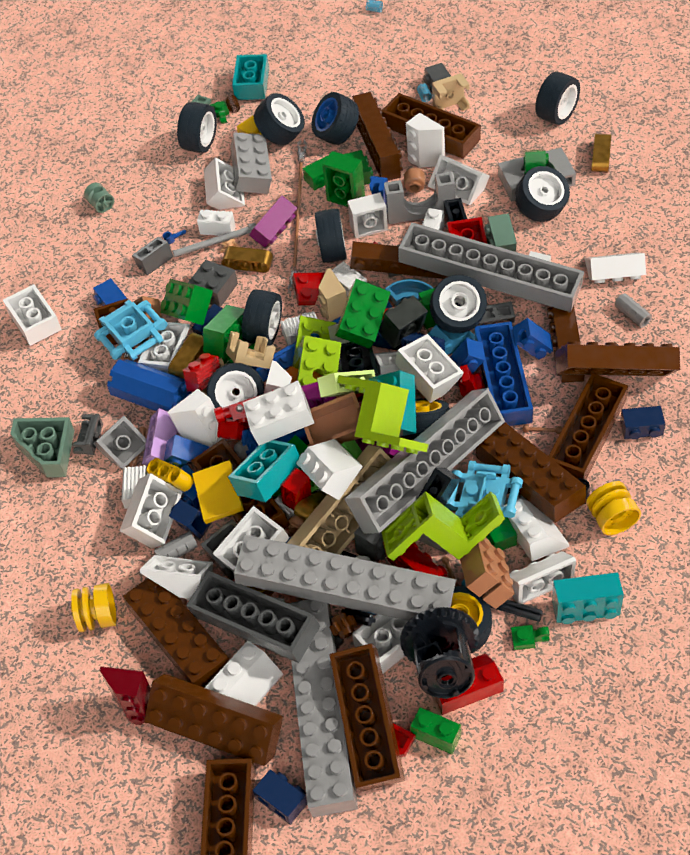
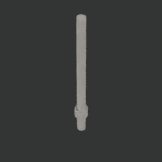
M252 223L248 227L174 250L173 255L178 257L249 234L257 224Z

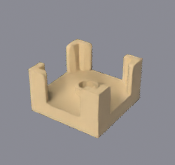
M462 73L432 82L434 107L444 110L443 108L458 104L462 111L470 109V104L464 96V88L470 89L469 83Z
M230 331L226 354L234 363L270 369L276 347L274 345L267 346L268 339L266 337L257 336L253 350L248 348V342L238 339V332Z

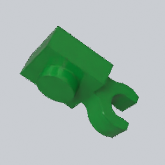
M221 101L210 104L216 112V117H219L221 124L227 123L226 115H229V110L226 102Z
M533 625L511 627L514 650L536 648L535 642L550 641L549 627H540L534 631Z

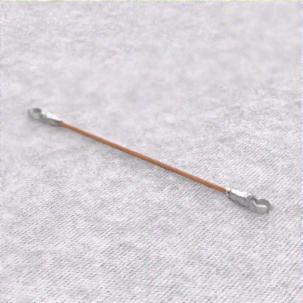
M301 140L297 143L299 179L293 267L289 277L288 293L290 294V296L291 291L289 289L292 288V286H294L292 280L293 273H298L296 264L302 168L305 161L307 149V142L305 140L304 144L306 146L304 147L299 146L301 144Z

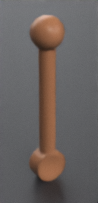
M524 425L522 429L524 432L544 431L560 434L563 427L540 428Z
M444 556L442 563L446 565L451 579H456L449 564V557Z

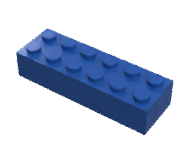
M512 322L476 326L475 341L483 343L485 361L480 367L485 388L490 390L505 422L509 426L532 423L533 406L518 346L515 344Z

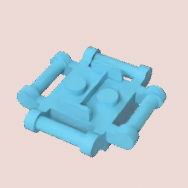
M127 300L123 306L106 317L102 316L99 318L103 327L94 333V337L97 341H101L114 360H118L126 352L131 360L134 361L138 358L139 354L156 343L160 344L164 341L158 330H164L168 323L165 319L160 318L147 300L142 301L138 305ZM143 312H146L153 319L154 323ZM110 333L119 346L115 348L106 337L107 334ZM149 336H153L151 339L147 340L134 350L132 349V347H134L141 341L145 340Z
M470 460L467 473H462L459 470L452 471V473L461 478L460 482L464 483L460 502L454 501L458 489L457 485L445 507L451 511H456L455 515L459 518L465 515L490 491L496 495L504 517H515V505L523 480L519 477L509 478L510 465L480 464ZM496 473L502 474L501 477H496ZM508 488H511L507 506L504 507Z

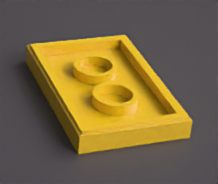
M230 460L192 473L205 524L244 511L241 497L236 494L228 478L233 472Z

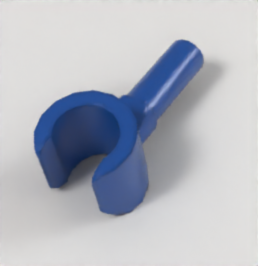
M184 229L174 234L167 231L162 236L168 244H172L175 238L186 234V230Z

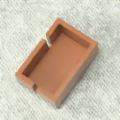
M355 392L310 409L314 424L304 427L310 446L332 439L337 440L340 444L360 439L355 437L361 409Z
M485 538L475 545L468 554L464 555L460 562L466 587L477 596H482L485 602L497 609L515 594L512 586L513 581L508 572L509 567L506 564L504 552L500 548L496 549Z

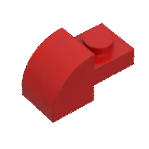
M467 365L460 366L464 373L458 382L463 397L472 390L485 389L480 373L472 375Z

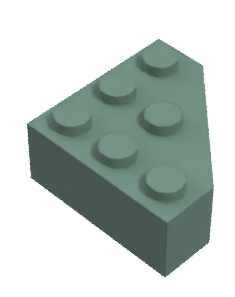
M14 418L10 434L16 447L47 478L66 477L75 432L70 418Z

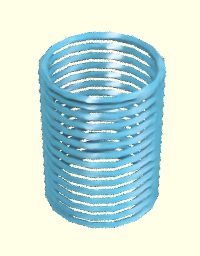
M367 0L369 2H366L367 11H382L380 10L383 9L382 1Z
M425 83L420 84L417 87V92L421 100L425 102L428 98L430 101L432 94L428 85Z

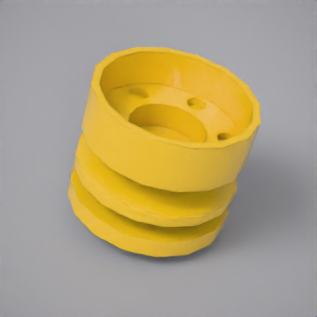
M620 481L609 482L598 487L589 495L586 501L593 517L596 518L597 524L605 535H616L624 532L635 525L641 517L640 509L635 501L631 499V495L624 483Z
M109 583L94 585L93 595H91L88 587H83L82 593L79 588L72 590L71 611L80 633L86 632L87 626L89 630H94L96 620L101 628L116 626V606Z

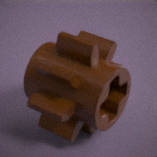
M346 612L340 613L331 619L333 625L329 626L333 636H340L341 639H345L355 632L353 627L357 625V622L353 616H347Z

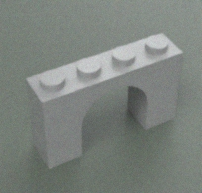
M562 147L546 151L549 155V163L546 166L559 171L566 178L569 187L575 186L576 172ZM523 157L498 163V176L511 202L515 201L516 187L524 176Z
M452 172L435 174V191L433 195L427 200L417 203L404 199L401 180L384 183L388 223L395 224L424 219L429 208L444 211V201L455 199V181Z

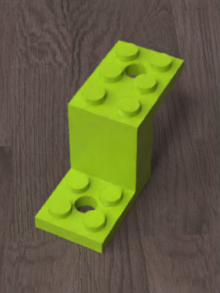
M306 316L299 317L292 367L299 369L297 381H299L301 386L318 382L313 377V372L315 371L322 376L338 373L342 342L330 340L328 329L329 326L336 324L335 322ZM316 333L320 338L312 337L311 334Z
M342 375L338 376L337 383L345 385L344 389L356 391L359 388L358 392L364 393L355 437L363 438V443L372 445L377 441L376 446L389 448V444H391L390 449L403 452L405 447V452L417 455L418 450L427 452L428 444L399 438L409 393L408 389L382 382Z
M425 491L381 533L387 557L393 561L402 555L413 542L418 541L423 533L460 560L475 545L483 541L494 528L500 526L505 518L496 495L491 491L461 518Z

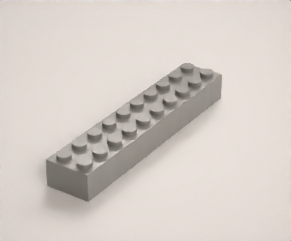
M411 223L399 246L400 263L448 277L452 275L468 276L479 282L482 287L571 312L583 282L584 271L416 223Z
M488 388L472 390L413 440L428 444L427 452L418 450L417 455L405 452L406 448H404V452L400 451L344 498L364 534L380 533L417 500L435 468H446L450 471L505 422Z
M250 535L244 536L234 571L235 583L407 621L416 614L431 608H450L456 579Z
M310 599L287 603L313 614L320 625L301 661L297 663L291 660L308 809L313 817L357 810L355 782L329 655L337 652L335 636H333L329 626L333 625L330 604Z

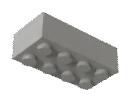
M233 132L230 149L236 191L268 194L272 176L266 137L260 134Z

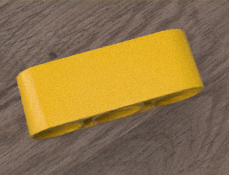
M158 458L152 459L147 466L148 474H153L180 491H188L194 483L191 475L179 467Z

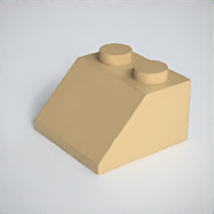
M328 268L319 285L320 295H318V300L321 304L319 310L322 317H326L328 321L332 322L341 317L347 295L346 290L331 268Z

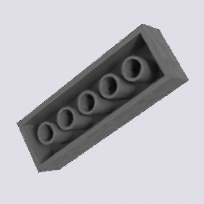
M211 571L206 573L186 605L194 617L297 663L301 661L320 628L313 614L244 585L237 584L235 581Z

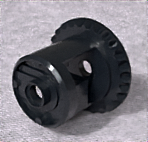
M448 607L431 608L413 616L402 629L400 645L404 656L416 665L420 688L432 697L444 699L459 696L472 686L475 672L471 654L475 652L479 640V630L472 617L461 610ZM439 636L445 637V639L440 642L434 640L436 637ZM449 675L452 676V678L449 680L441 679Z

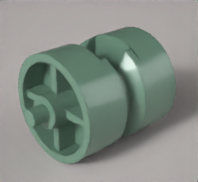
M92 183L85 189V199L99 213H104L113 207L114 197L100 183Z

